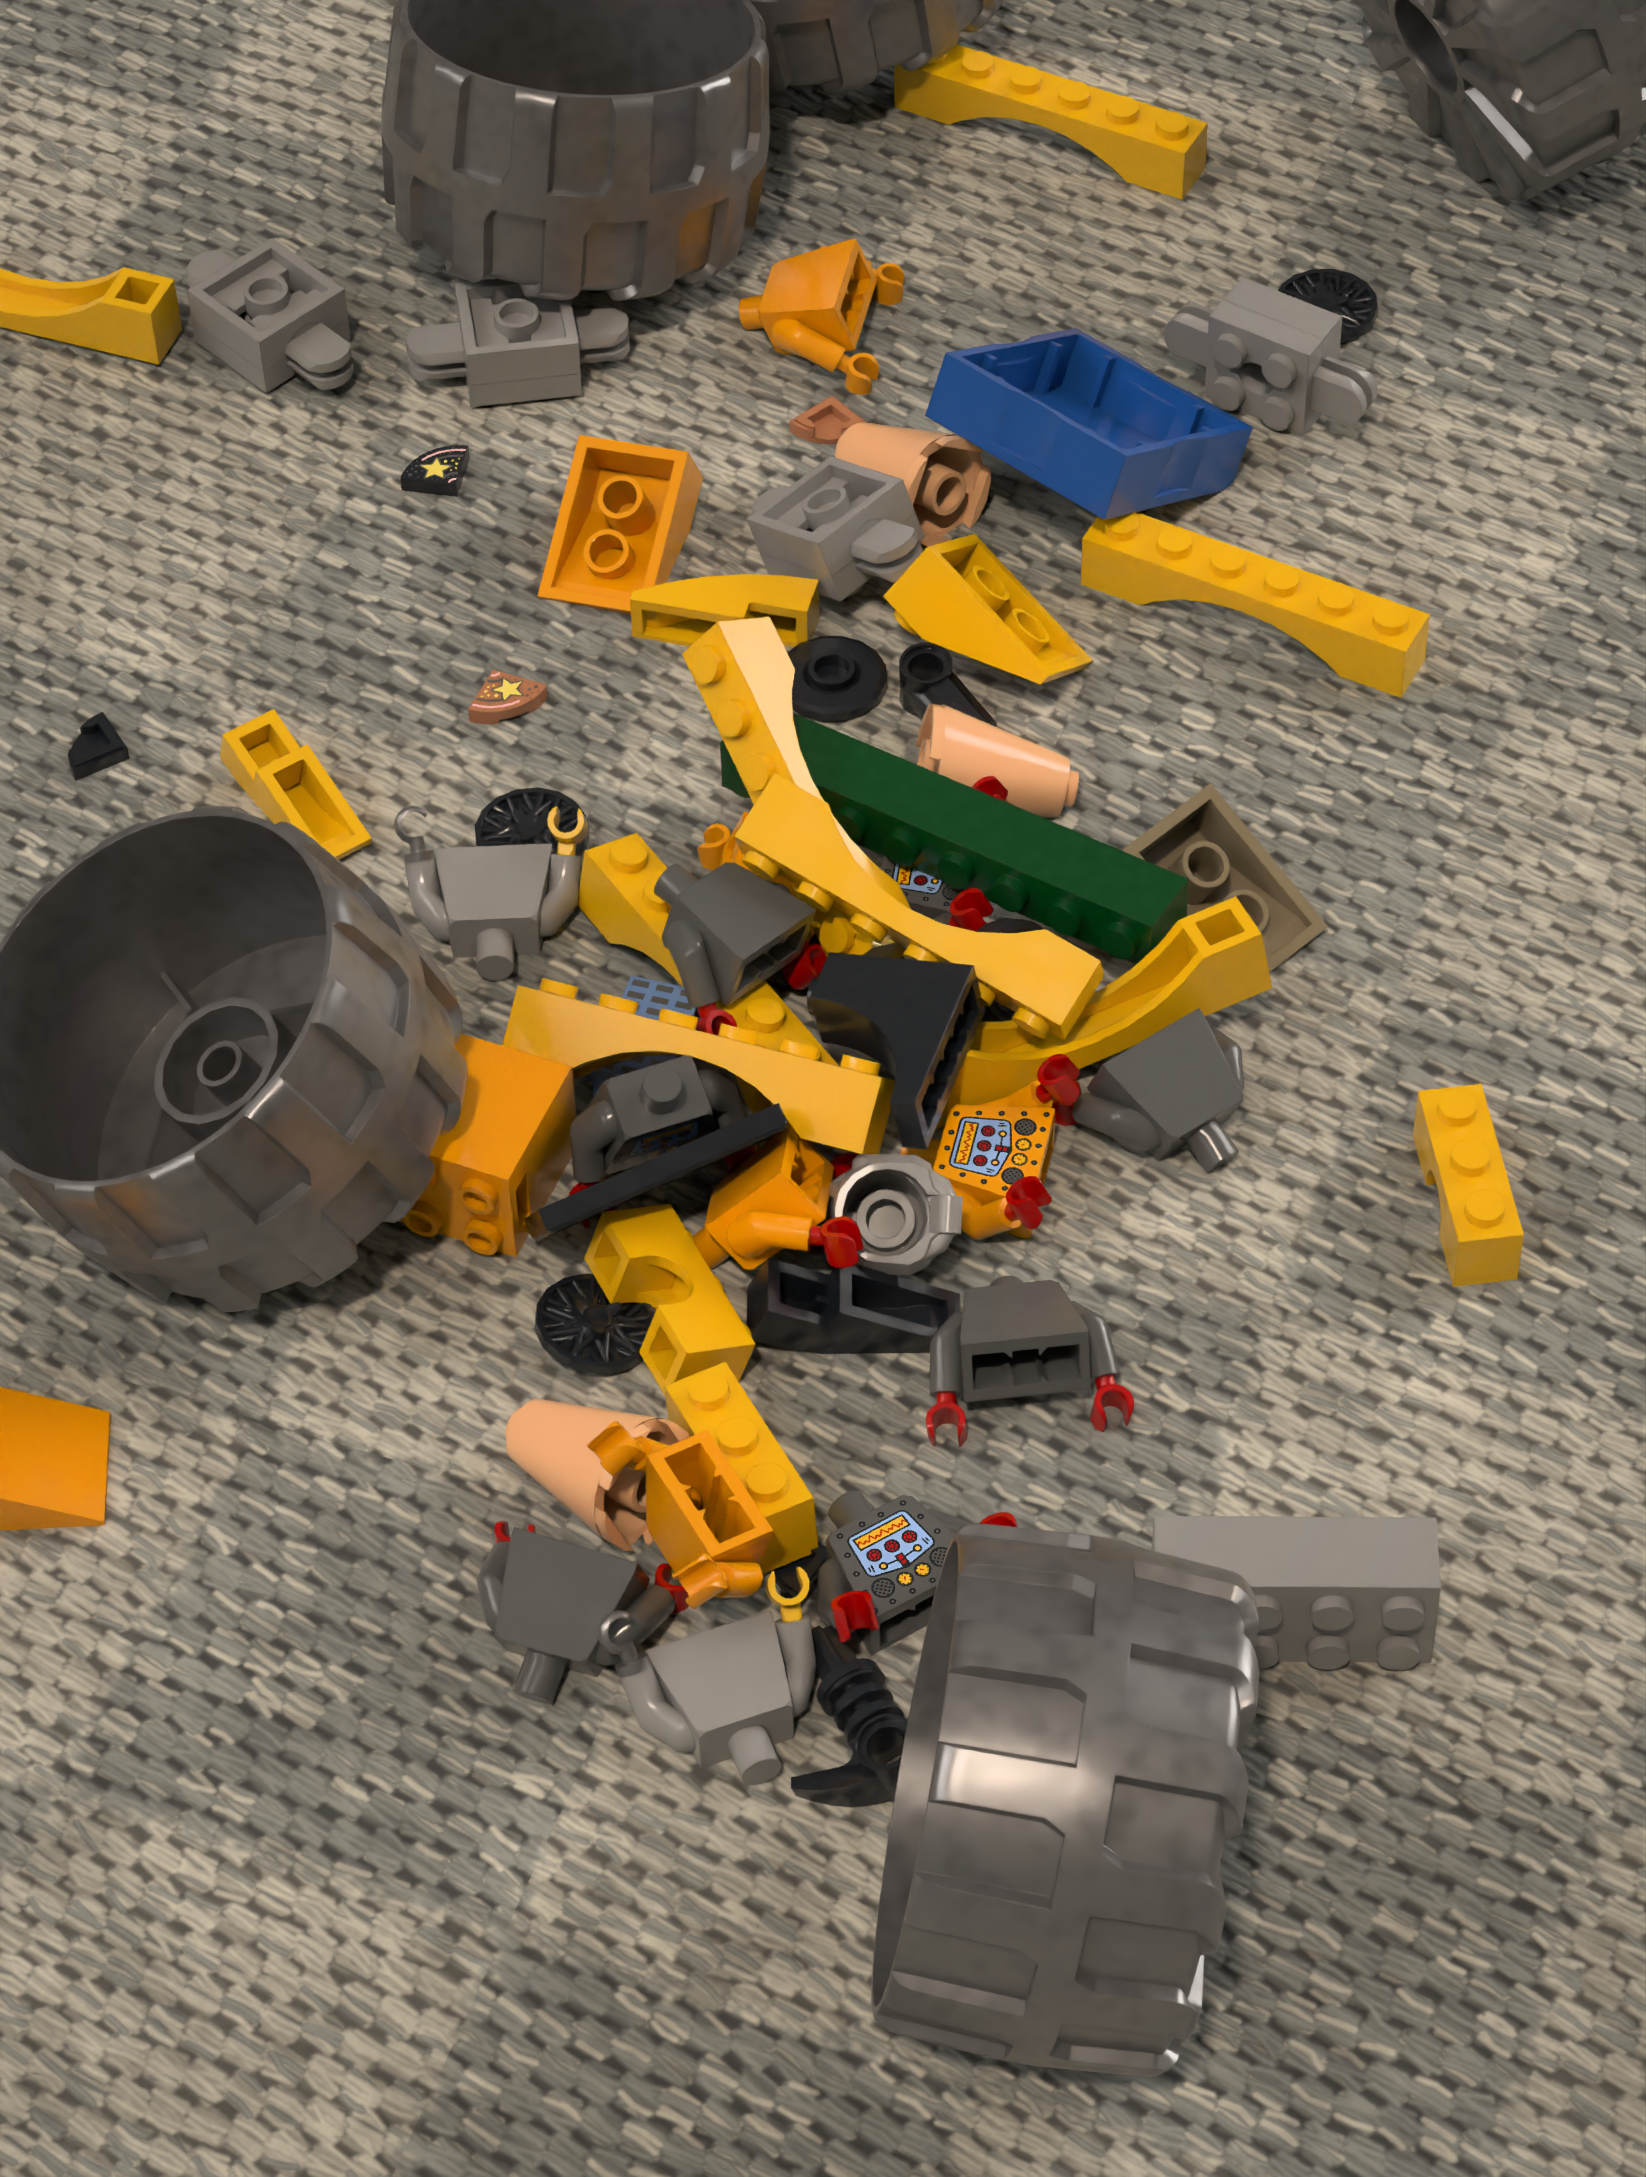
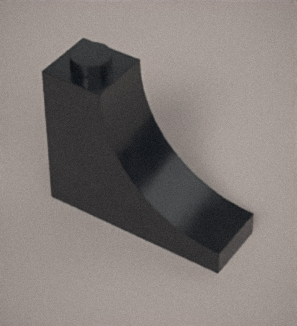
M829 952L819 977H814L811 980L807 992V1008L809 1013L815 1016L821 1040L823 1043L836 1044L862 1052L877 1060L891 1072L896 1080L890 1105L902 1147L927 1150L985 1013L974 965Z

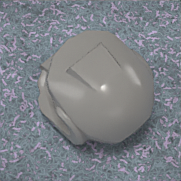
M857 1155L852 1160V1169L838 1176L829 1186L830 1194L826 1217L821 1222V1225L830 1219L841 1216L850 1217L859 1227L863 1243V1249L857 1251L859 1257L857 1265L882 1271L890 1275H912L928 1267L937 1255L945 1252L954 1235H961L963 1197L956 1196L949 1179L935 1172L931 1163L917 1155Z

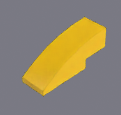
M736 574L698 577L635 590L630 597L632 637L691 646L717 621L770 617L783 645L795 647L801 642L812 639L820 618L819 580L785 575Z
M275 709L222 734L221 760L238 784L274 824L287 822L296 826L338 860L371 844V836L309 745L306 744L302 747L298 745Z

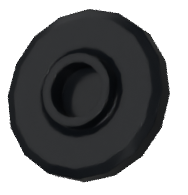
M1311 269L1293 275L1282 283L1278 289L1279 292L1342 316L1340 344L1361 337L1372 328L1378 316L1376 293L1367 282L1352 273L1336 269Z
M819 636L801 642L787 652L795 668L792 687V707L795 712L803 717L822 722L846 721L863 715L876 706L887 689L886 664L876 650L860 640L844 636Z
M539 787L513 790L496 797L482 809L475 824L476 846L552 843V853H557L558 841L548 827L547 819L550 811L556 806L559 808L560 822L558 830L567 833L576 828L578 808H581L576 801L559 791ZM588 833L586 838L576 845L575 855H582L588 841Z
M586 1273L565 1277L545 1290L536 1306L534 1330L542 1347L559 1363L580 1372L606 1375L627 1371L643 1361L639 1351L655 1312L651 1304L630 1302L620 1304L616 1302L610 1304L595 1276Z

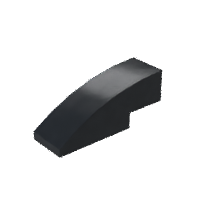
M768 1258L747 1286L746 1325L750 1329L754 1342L818 1354L930 1353V1342L933 1335L952 1314L960 1312V1293L890 1275L857 1264L846 1268L834 1267L830 1274H825Z

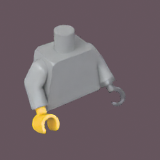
M408 806L398 812L394 821V829L397 836L409 844L411 852L403 854L414 914L436 939L450 941L453 958L476 957V970L483 978L500 980L508 977L513 972V955L540 954L543 938L554 935L576 909L581 869V856L575 855L576 845L586 838L589 830L588 822L581 809L578 808L576 828L567 833L558 830L560 822L559 808L556 806L550 811L547 819L548 827L558 841L557 853H552V843L452 847L426 850L423 835L409 836L402 828V820L407 814L417 812L426 818V810L419 806Z
M801 1567L796 1568L800 1591L794 1598H784L777 1593L774 1571L770 1573L766 1581L765 1591L768 1599L774 1605L780 1607L781 1619L774 1621L771 1610L647 1649L645 1653H637L631 1640L615 1645L609 1639L608 1631L612 1622L620 1618L631 1621V1616L628 1612L618 1610L604 1616L597 1632L599 1642L608 1652L620 1655L622 1661L617 1663L615 1668L641 1729L677 1752L690 1751L701 1768L733 1758L743 1783L747 1785L762 1784L775 1777L781 1769V1763L773 1745L794 1738L793 1718L799 1716L807 1709L817 1669L810 1618L807 1615H802L800 1602L807 1596L810 1581L807 1573Z

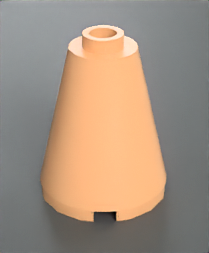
M860 422L850 426L837 442L835 458L903 479L925 537L918 543L927 547L950 541L951 539L943 535L961 523H964L970 529L978 520L988 499L991 472L990 467L983 464L980 452H985L980 447L957 434Z
M928 704L916 742V746L921 747L917 765L971 788L983 777L994 776L1008 790L1005 802L1043 818L1059 817L1063 806H1073L1078 789L1079 773L1078 771L1070 770V760L1068 757L944 704Z
M533 1399L517 1409L508 1420L505 1430L507 1453L516 1464L608 1544L623 1551H632L633 1548L630 1545L635 1543L642 1534L645 1544L650 1545L654 1541L646 1524V1474L632 1470L626 1465L616 1475H610L601 1466V1459L587 1447V1444L613 1421L619 1422L633 1438L642 1436L667 1445H672L689 1438V1433L664 1418L543 1399Z

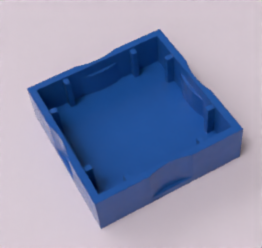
M1077 328L1031 336L1017 343L989 344L945 353L925 414L926 417L1104 520L1224 491L1234 481L1253 429L1252 426L1197 395L1160 378L1138 362Z

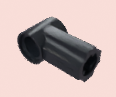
M918 643L911 645L903 651L899 658L900 703L904 710L911 715L923 719L928 704H944L997 727V722L952 671V657L945 648L934 643Z

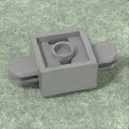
M273 238L237 260H233L221 250H212L196 255L189 262L187 273L190 288L187 290L195 342L265 393L271 391L297 373L320 390L337 388L344 385L351 378L354 369L351 345L348 342L351 338L345 289Z
M1244 277L1241 278L1214 310L1188 301L1165 325L1163 335L1169 351L1206 367V398L1213 400L1217 406L1224 410L1232 411L1236 409L1261 419L1269 428L1277 431L1288 430L1304 436L1322 414L1353 425L1362 417L1365 410L1372 405L1378 394L1377 383L1369 371L1339 360L1342 316Z
M498 278L481 280L477 283L470 281L454 283L457 322L414 327L407 334L406 338L408 369L411 375L420 381L465 376L470 407L582 395L580 364L622 360L626 357L630 348V336L628 334L629 318L619 307L609 306L573 310L571 299L559 301L527 297L523 294L518 283Z
M831 456L790 487L781 485L760 495L751 507L753 514L746 519L768 575L818 579L819 594L840 602L857 594L863 588L864 583L873 576L889 582H896L923 552L918 542L925 537L903 479Z

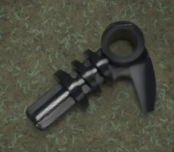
M821 1626L814 1627L812 1629V1637L817 1663L816 1672L821 1679L816 1693L817 1701L823 1711L833 1717L839 1730L844 1732L845 1740L852 1748L853 1753L849 1762L843 1766L791 1777V1789L800 1798L831 1806L862 1807L883 1803L888 1800L894 1802L901 1757L893 1763H886L891 1758L902 1754L908 1720L904 1717L900 1706L894 1702L893 1695L888 1687L884 1685V1674L875 1661L867 1658L857 1659L847 1641L844 1643L839 1642L837 1630L831 1626L825 1628Z

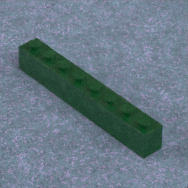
M793 713L800 751L812 781L823 800L829 804L832 815L855 844L888 857L899 865L909 866L944 881L953 888L962 890L978 888L988 901L999 905L1004 910L1021 914L1053 928L1060 934L1072 936L1107 951L1116 958L1125 959L1135 964L1161 942L1178 920L1187 917L1188 878ZM722 740L720 743L722 787L732 790L741 797L750 798Z

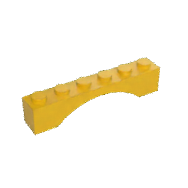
M958 44L949 53L916 70L908 71L901 65L894 66V106L904 111L948 125L981 117L1011 118L1037 124L1065 135L1089 149L1112 167L1126 182L1182 200L1206 168L1208 123L1185 116L1179 112L1162 109L1137 101L1131 97L1114 94L1086 85L1080 81L1066 79L1038 70L1032 66H1025Z
M123 267L107 276L87 281L55 282L29 278L0 268V327L158 365L182 331L175 280L173 278Z
M1138 512L1105 520L1097 517L1082 538L1081 585L1137 605L1157 601L1188 600L1212 603L1244 612L1275 626L1300 641L1324 660L1339 676L1400 698L1425 661L1430 614Z
M770 617L717 621L685 650L682 656L753 804L756 803L774 773L823 800L812 781L800 751L794 726L792 687L795 668ZM833 816L839 834L856 862L881 889L911 909L899 883L870 860L850 839ZM792 883V886L796 891L799 886ZM831 906L828 912L816 909L811 925L826 957H828L829 952L901 958L906 948L887 937L879 944L861 935L849 925L852 917L834 906Z
M776 773L773 774L734 836L741 853L745 855L742 859L745 866L767 880L774 881L779 874L799 887L795 893L818 910L828 912L830 907L834 906L852 917L849 925L866 938L879 944L883 942L885 937L906 948L903 954L906 959L974 965L984 1006L990 1007L994 1000L1015 1012L1012 1020L1017 1025L1039 1038L1044 1039L1048 1032L1065 1040L1104 977L1102 964L1099 959L1047 929L1021 933L975 932L942 924L909 909L881 889L856 862L839 834L829 804Z
M638 833L585 850L577 906L610 944L626 945L645 953L663 966L683 987L672 955L664 946L662 934L671 906L654 894L657 880L667 869L665 864ZM765 980L728 1006L720 1000L715 1002L717 1010L727 1011L733 1016L738 1028L759 1033L756 1046L779 1051L781 1040L785 1039L820 1048L817 1061L839 1066ZM735 1075L745 1104L753 1113L773 1105L757 1088Z
M1235 896L1178 920L1161 942L1132 969L1103 989L1093 993L1065 1040L1048 1032L1044 1039L1039 1038L1024 1030L1013 1020L980 1022L936 1129L945 1126L949 1109L956 1105H978L1009 1096L1032 1081L1038 1080V1069L1046 1059L1053 1055H1067L1076 1067L1081 1069L1133 1047L1200 1008L1204 1016H1207L1272 989L1262 933Z
M541 978L539 990L517 985L502 1046L572 1066L573 1079H580L607 1065L638 1057L691 1055L692 1058H698L727 1069L757 1088L773 1105L779 1103L786 1119L801 1139L863 1155L879 1154L891 1109L890 1099L895 1086L894 1080L878 1077L880 1063L845 1054L842 1056L840 1067L819 1062L817 1058L820 1048L785 1039L781 1040L779 1051L756 1046L758 1032L722 1023L718 1036L697 1031L696 1026L699 1017L663 1008L660 1010L658 1020L638 1016L636 1011L639 1002L601 993L598 1005L576 1000L579 987Z

